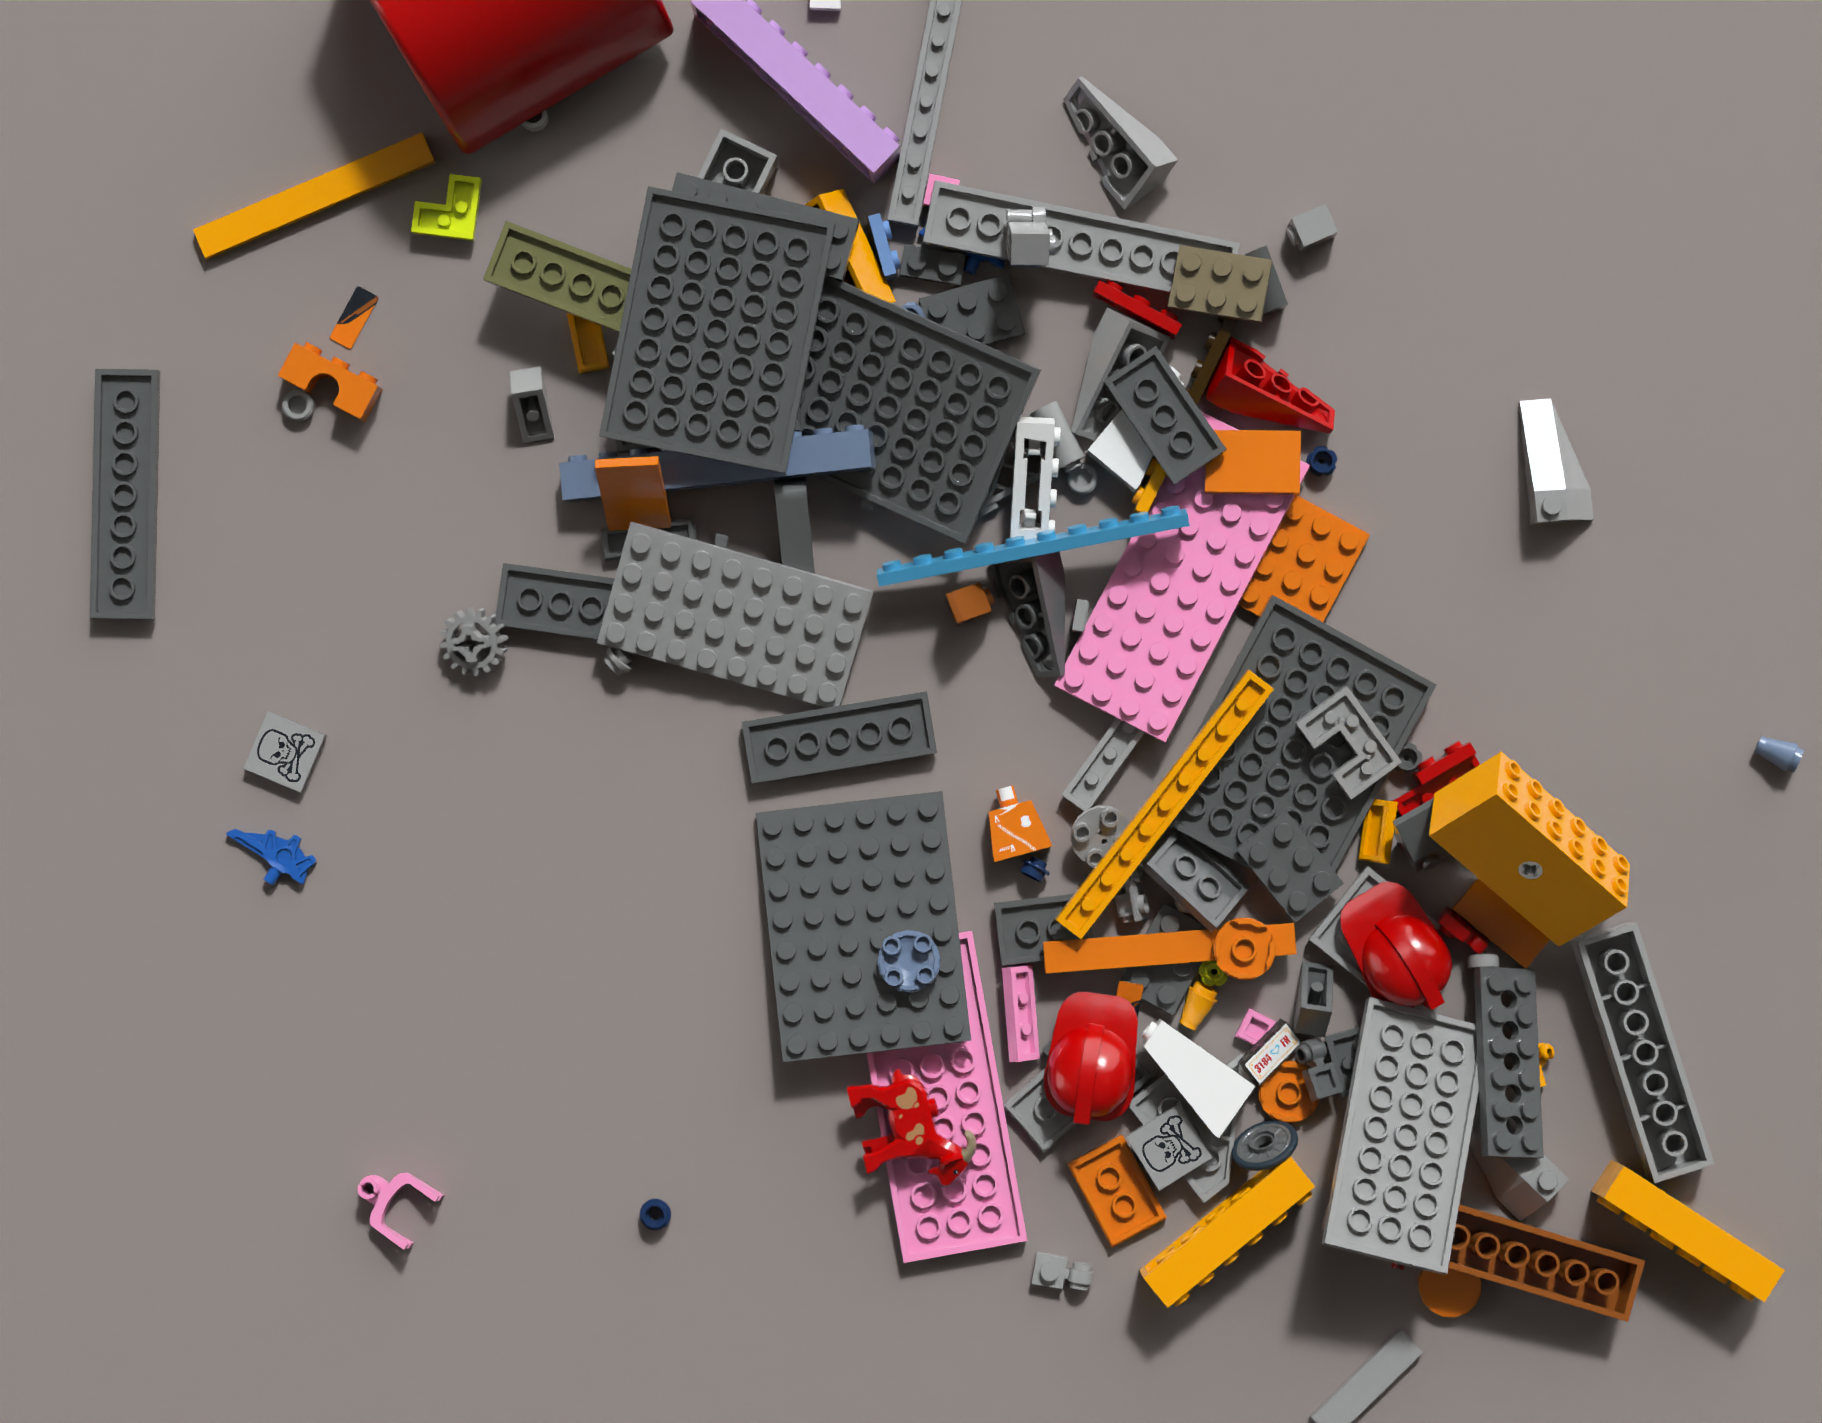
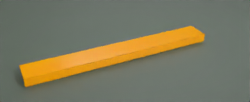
M421 132L197 227L193 231L205 259L208 260L436 162L425 136Z

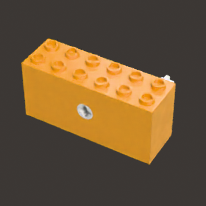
M1499 752L1434 793L1429 836L1558 947L1627 908L1630 864L1627 859L1615 852L1604 838L1597 836L1591 831L1581 818L1575 817L1564 807L1559 799L1550 795L1539 781L1532 779L1521 769L1516 761L1510 760L1504 753Z

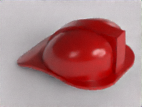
M1382 882L1343 906L1340 914L1341 930L1373 998L1411 1008L1422 1004L1430 1010L1445 1003L1440 992L1447 985L1451 975V955L1438 931L1410 891L1397 883Z
M1077 992L1070 995L1062 1003L1058 1011L1044 1075V1090L1051 1106L1065 1116L1074 1117V1123L1089 1125L1091 1120L1110 1121L1116 1119L1127 1110L1132 1101L1135 1090L1138 1019L1134 1007L1128 1000L1119 996Z

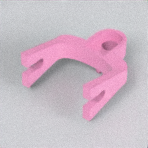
M408 1172L398 1174L390 1183L378 1175H370L363 1178L357 1188L358 1194L375 1205L370 1215V1225L403 1250L411 1248L414 1242L385 1224V1214L392 1199L407 1184H411L434 1202L441 1201L444 1194ZM368 1183H371L374 1187V1193L372 1194L367 1191Z

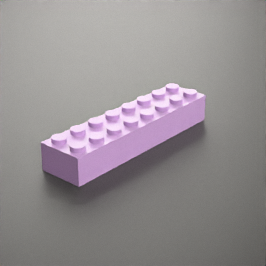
M753 0L690 1L694 16L873 184L899 159L900 145L897 143L899 138L888 127L882 130L875 122L876 116L864 105L859 108L852 101L854 96L842 84L838 87L834 85L829 79L830 73L819 63H816L814 66L807 59L808 53L796 41L792 44L787 41L783 36L785 31L773 20L768 23L761 15V8Z

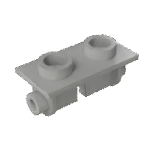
M1141 864L1137 866L1121 887L1125 889V894L1115 896L1118 918H1122V923L1148 919L1150 903L1143 890L1144 870Z

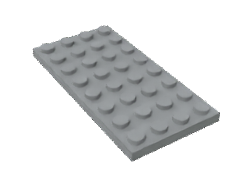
M630 522L597 643L819 706L835 707L841 704L873 590Z
M1372 997L1366 999L1321 1245L1441 1275L1448 1273L1479 1091L1476 1024Z

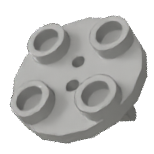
M1098 805L1085 810L1077 817L1071 827L1070 841L1073 851L1082 861L1095 868L1129 824L1128 819L1121 811L1112 806Z

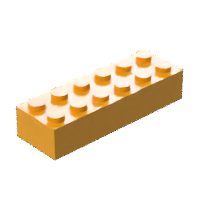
M1291 1156L1273 1168L1261 1170L1139 1271L1167 1308L1172 1304L1177 1307L1190 1296L1188 1291L1196 1284L1201 1287L1210 1281L1215 1275L1212 1271L1219 1265L1227 1266L1239 1256L1237 1251L1246 1243L1248 1246H1251L1261 1239L1264 1235L1262 1230L1269 1224L1276 1226L1288 1216L1286 1210L1295 1203L1298 1206L1305 1203L1313 1195L1311 1190L1315 1186Z
M1613 1160L1609 1162L1591 1190L1599 1196L1596 1200L1597 1203L1617 1215L1621 1211L1624 1212L1625 1215L1622 1219L1643 1232H1646L1649 1228L1652 1230L1649 1234L1651 1238L1671 1250L1674 1246L1678 1247L1675 1252L1677 1255L1697 1267L1701 1263L1704 1264L1702 1271L1725 1285L1729 1280L1731 1283L1728 1288L1753 1302L1755 1297L1765 1302L1785 1271L1635 1172Z

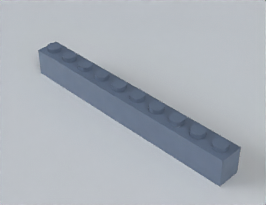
M864 425L845 426L844 432L833 433V428L815 429L814 435L802 436L801 431H795L786 474L664 449L653 453H648L647 448L629 450V455L617 456V452L598 454L599 459L658 456L666 492L876 470L873 432L869 429H864ZM587 455L569 456L568 462L559 463L563 501L571 503L601 499L595 472V460L597 459L587 460Z

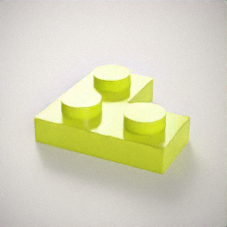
M450 174L446 205L415 201L411 227L412 234L474 241L482 179L480 177Z

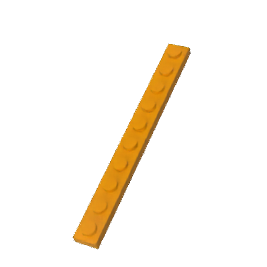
M1247 669L1055 918L1056 921L1080 939L1083 938L1274 689Z

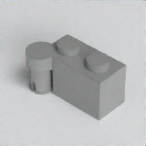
M1032 206L1031 210L1007 208L1006 228L1009 231L1006 233V251L1010 264L1049 265V255H1055V236L1052 235V229L1047 227L1045 207Z

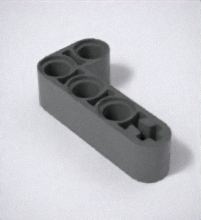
M806 477L774 480L782 565L815 574Z

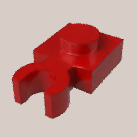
M1446 906L1439 914L1438 923L1441 924L1440 929L1449 938L1455 939L1457 937L1462 942L1465 941L1478 954H1481L1486 949L1488 940L1471 928V925L1451 908Z

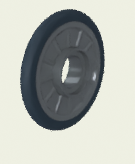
M1272 1120L1255 1124L1237 1137L1232 1148V1158L1239 1167L1250 1171L1273 1168L1293 1154L1298 1144V1134L1293 1126L1283 1121ZM1265 1143H1271L1270 1145L1264 1148H1259L1261 1145Z

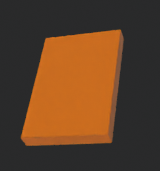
M1214 430L1227 450L1206 464L1205 494L1300 495L1301 431Z
M658 456L595 460V472L609 531L628 530L630 522L652 528H671V516Z
M1478 877L1452 908L1454 912L1524 969H1527L1550 940Z
M1122 1134L1067 1163L1111 1247L1167 1218Z

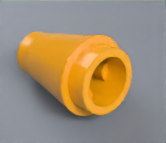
M1196 981L1193 987H1189L1182 1017L1179 1022L1192 1030H1196L1218 1001L1216 999L1218 991L1202 982Z

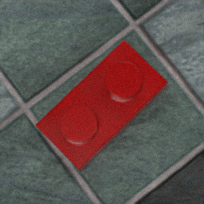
M1456 741L1443 749L1445 752L1444 756L1437 760H1434L1433 756L1420 762L1417 765L1418 771L1412 774L1416 783L1423 785L1476 754L1471 742L1461 744L1460 741Z

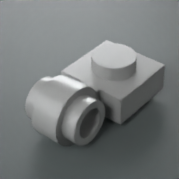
M1037 1251L1032 1284L1063 1289L1065 1278L1070 1281V1288L1088 1290L1089 1285H1092L1094 1271H1091V1264L1083 1262H1073V1267L1066 1268L1067 1256Z

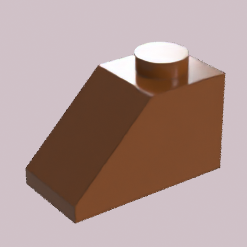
M980 582L945 595V600L957 627L991 613L990 606L995 604L989 587L982 588Z

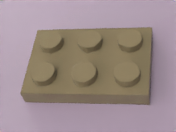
M1179 245L1168 307L1170 309L1262 323L1273 261Z

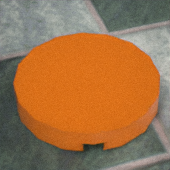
M1235 918L1226 922L1217 931L1213 941V957L1217 966L1226 975L1238 980H1252L1261 976L1271 967L1276 956V942L1270 930L1262 922L1252 918Z
M1282 1061L1258 1084V1099L1262 1109L1271 1118L1286 1123H1297L1307 1118L1316 1110L1320 1099L1311 1102L1302 1071L1309 1069L1306 1065L1297 1061Z
M1448 1268V1273L1445 1275L1421 1270L1418 1276V1290L1422 1302L1432 1312L1442 1317H1457L1466 1314L1476 1305L1481 1294L1480 1277Z

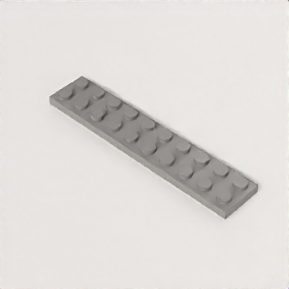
M937 180L934 181L922 242L923 244L1009 261L1006 251V233L1009 231L1006 228L1007 208L1031 210L1032 206L1045 207L1047 227L1052 229V235L1055 236V255H1049V265L1031 266L1104 281L1110 280L1118 284L1167 294L1171 293L1179 245L1238 254L1240 247L1238 242Z

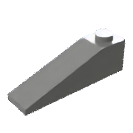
M1078 77L1063 100L1079 133L1085 135L1091 147L1089 154L1092 161L1097 160L1104 176L1101 179L1105 188L1124 210L1129 209L1164 181L1178 162V159L1159 137L1085 78Z
M1107 307L1093 335L1071 432L1095 441L1119 413V405L1105 386L1104 380L1155 346L1163 355L1171 337L1128 315Z
M1552 400L1520 401L1519 410L1530 526L1594 520L1591 488Z

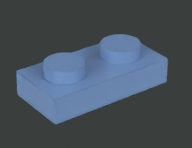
M880 213L868 216L869 227L886 281L897 278L896 269L901 268L897 251H890L888 239L893 238L888 220L882 221Z

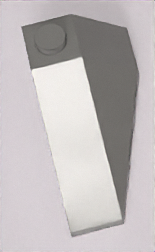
M1478 1094L1469 1146L1482 1172L1485 1174L1496 1199L1519 1221H1522L1548 1203L1570 1179L1545 1155L1544 1158L1540 1159L1482 1157ZM1507 1121L1508 1131L1514 1134L1516 1128Z

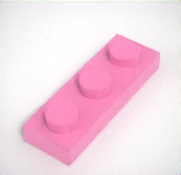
M1032 965L1002 968L1009 1062L1040 1059Z

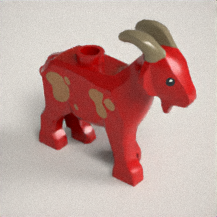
M897 1069L892 1075L891 1085L878 1086L866 1084L847 1087L850 1105L854 1109L856 1119L861 1118L869 1108L874 1106L888 1109V1118L893 1133L862 1141L865 1152L863 1158L867 1174L878 1170L882 1164L900 1158L939 1159V1165L928 1170V1173L936 1174L941 1184L947 1186L966 1169L974 1156L977 1141L970 1130H966L964 1133L967 1140L966 1148L960 1147L937 1132L934 1117L939 1116L936 1100L935 1098L929 1099L927 1088L920 1082L917 1076L903 1074L901 1069Z

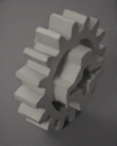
M473 607L465 609V614L459 610L454 613L455 619L449 618L444 622L449 629L440 631V635L445 637L446 641L440 643L439 647L447 648L448 651L443 658H452L454 660L451 665L452 669L459 665L462 666L463 675L469 673L471 669L474 676L480 675L483 670L486 673L494 669L493 664L498 665L503 661L498 654H504L508 650L505 646L501 645L502 642L508 639L507 635L500 634L504 624L496 625L494 623L496 619L495 614L487 618L484 608L478 610L476 614ZM461 624H464V626L461 627V635L456 636L458 628L461 626ZM471 637L472 640L482 643L476 646V643L465 640ZM492 646L490 654L484 660V656H486L485 650Z

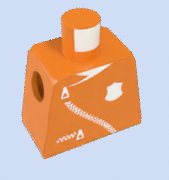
M1014 785L995 790L1000 808L988 811L993 861L997 862L1051 847V841L1032 801L1028 800L1018 803Z

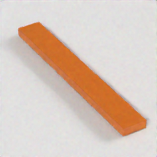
M1294 923L1265 925L1276 942V956L1297 954ZM1220 928L1215 929L1213 932L1204 929L1043 942L1045 973L1215 961L1213 957V941Z

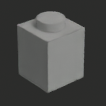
M1326 204L1291 218L1288 223L1290 228L1286 229L1291 244L1293 246L1298 245L1300 252L1332 239L1338 233Z

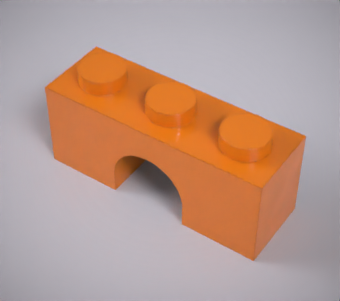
M308 342L304 346L294 343L277 376L310 394L319 380L327 377L336 379L339 385V393L333 405L366 422L383 390L375 385L378 379L363 371L360 372L359 376L348 370L350 364L333 356L331 361L320 356L323 350Z

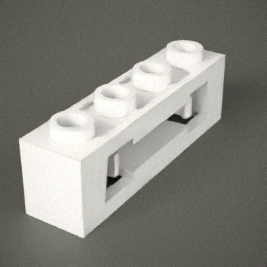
M1021 417L1017 423L1009 538L1024 536V539L1027 540L1037 538L1036 534L1039 532L1055 530V520H1049L1050 508H1056L1057 489H1051L1052 477H1058L1059 459L1053 458L1054 446H1060L1061 429L1060 427H1055L1054 418ZM1024 438L1029 439L1028 455H1040L1037 503L1038 511H1041L1040 523H1035L1036 509H1025L1028 459L1027 454H1024ZM1040 441L1045 442L1044 455L1040 454ZM1020 510H1024V524H1019Z

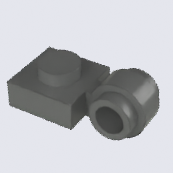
M1315 1038L1302 1041L1296 1047L1295 1055L1299 1063L1310 1066V1069L1302 1071L1311 1102L1343 1092L1334 1062L1324 1064L1323 1060L1327 1055V1049L1323 1041Z

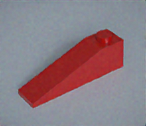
M1233 337L1229 338L1209 380L1206 400L1234 414L1328 434L1333 431L1335 410L1306 387L1297 388L1287 378L1289 375L1283 369L1277 372L1263 361L1266 356L1257 349Z

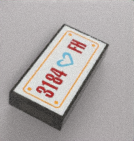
M1280 1018L1238 1061V1064L1252 1082L1260 1086L1295 1051L1302 1041L1289 1024Z

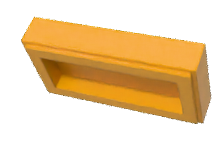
M567 313L579 374L610 368L602 326Z
M1374 799L1364 818L1358 860L1390 864L1394 834L1393 821L1396 820L1398 802Z

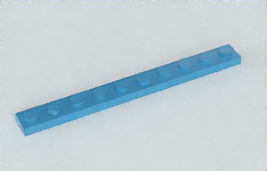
M1169 506L1162 508L1160 514L1149 516L1148 512L1131 514L1129 520L1119 522L1117 518H1108L1099 521V526L1089 528L1086 527V524H1077L1068 527V532L1058 534L1055 533V530H1047L1037 533V538L1025 540L1024 536H1016L1006 539V544L994 546L993 542H985L975 545V550L963 552L962 548H955L944 551V556L932 558L931 554L919 555L913 558V562L901 564L900 560L889 561L882 564L883 568L877 569V579L880 587L1188 527L1190 524L1186 509L1180 510L1179 506Z

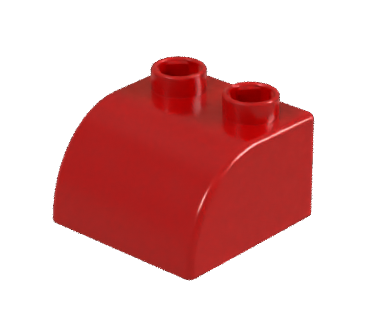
M370 0L459 149L465 154L477 151L668 38L674 31L672 21L662 0Z

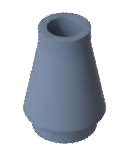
M1761 735L1754 753L1761 755L1784 772L1787 770L1795 772L1804 749L1797 747V743L1771 739Z

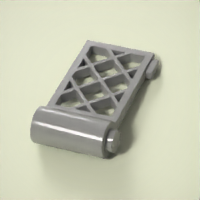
M1057 401L1047 404L1026 416L1054 418L1055 427H1060V446H1054L1053 458L1059 459L1058 471L1064 469L1065 473H1068L1082 466L1080 460L1085 455L1073 432H1071V428ZM1040 441V454L1044 455L1045 442ZM1010 442L1009 446L1015 447V443ZM1024 447V451H1027V459H1029L1028 448ZM1008 449L992 483L989 497L985 500L980 511L982 516L999 508L996 502L1012 494V487L1007 488L997 484L1003 467L1013 470V466L1004 463ZM1027 471V475L1032 477L1026 479V487L1039 481V473ZM996 488H999V489L1004 490V491H1002V492H1000V493L994 495V492H995V489H996Z

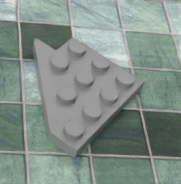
M1241 1053L1226 1064V1066L1241 1076L1244 1064L1243 1055ZM1163 1073L1132 1098L1129 1107L1144 1125L1179 1103L1213 1157L1184 1175V1178L1205 1203L1229 1184L1237 1113L1220 1138H1218L1209 1130L1166 1074Z

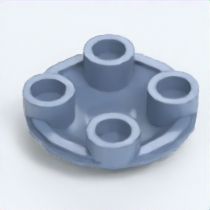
M904 930L894 933L884 940L879 951L878 967L882 978L889 986L898 991L912 993L923 990L934 981L939 972L941 958L938 947L929 935L923 934L920 931Z

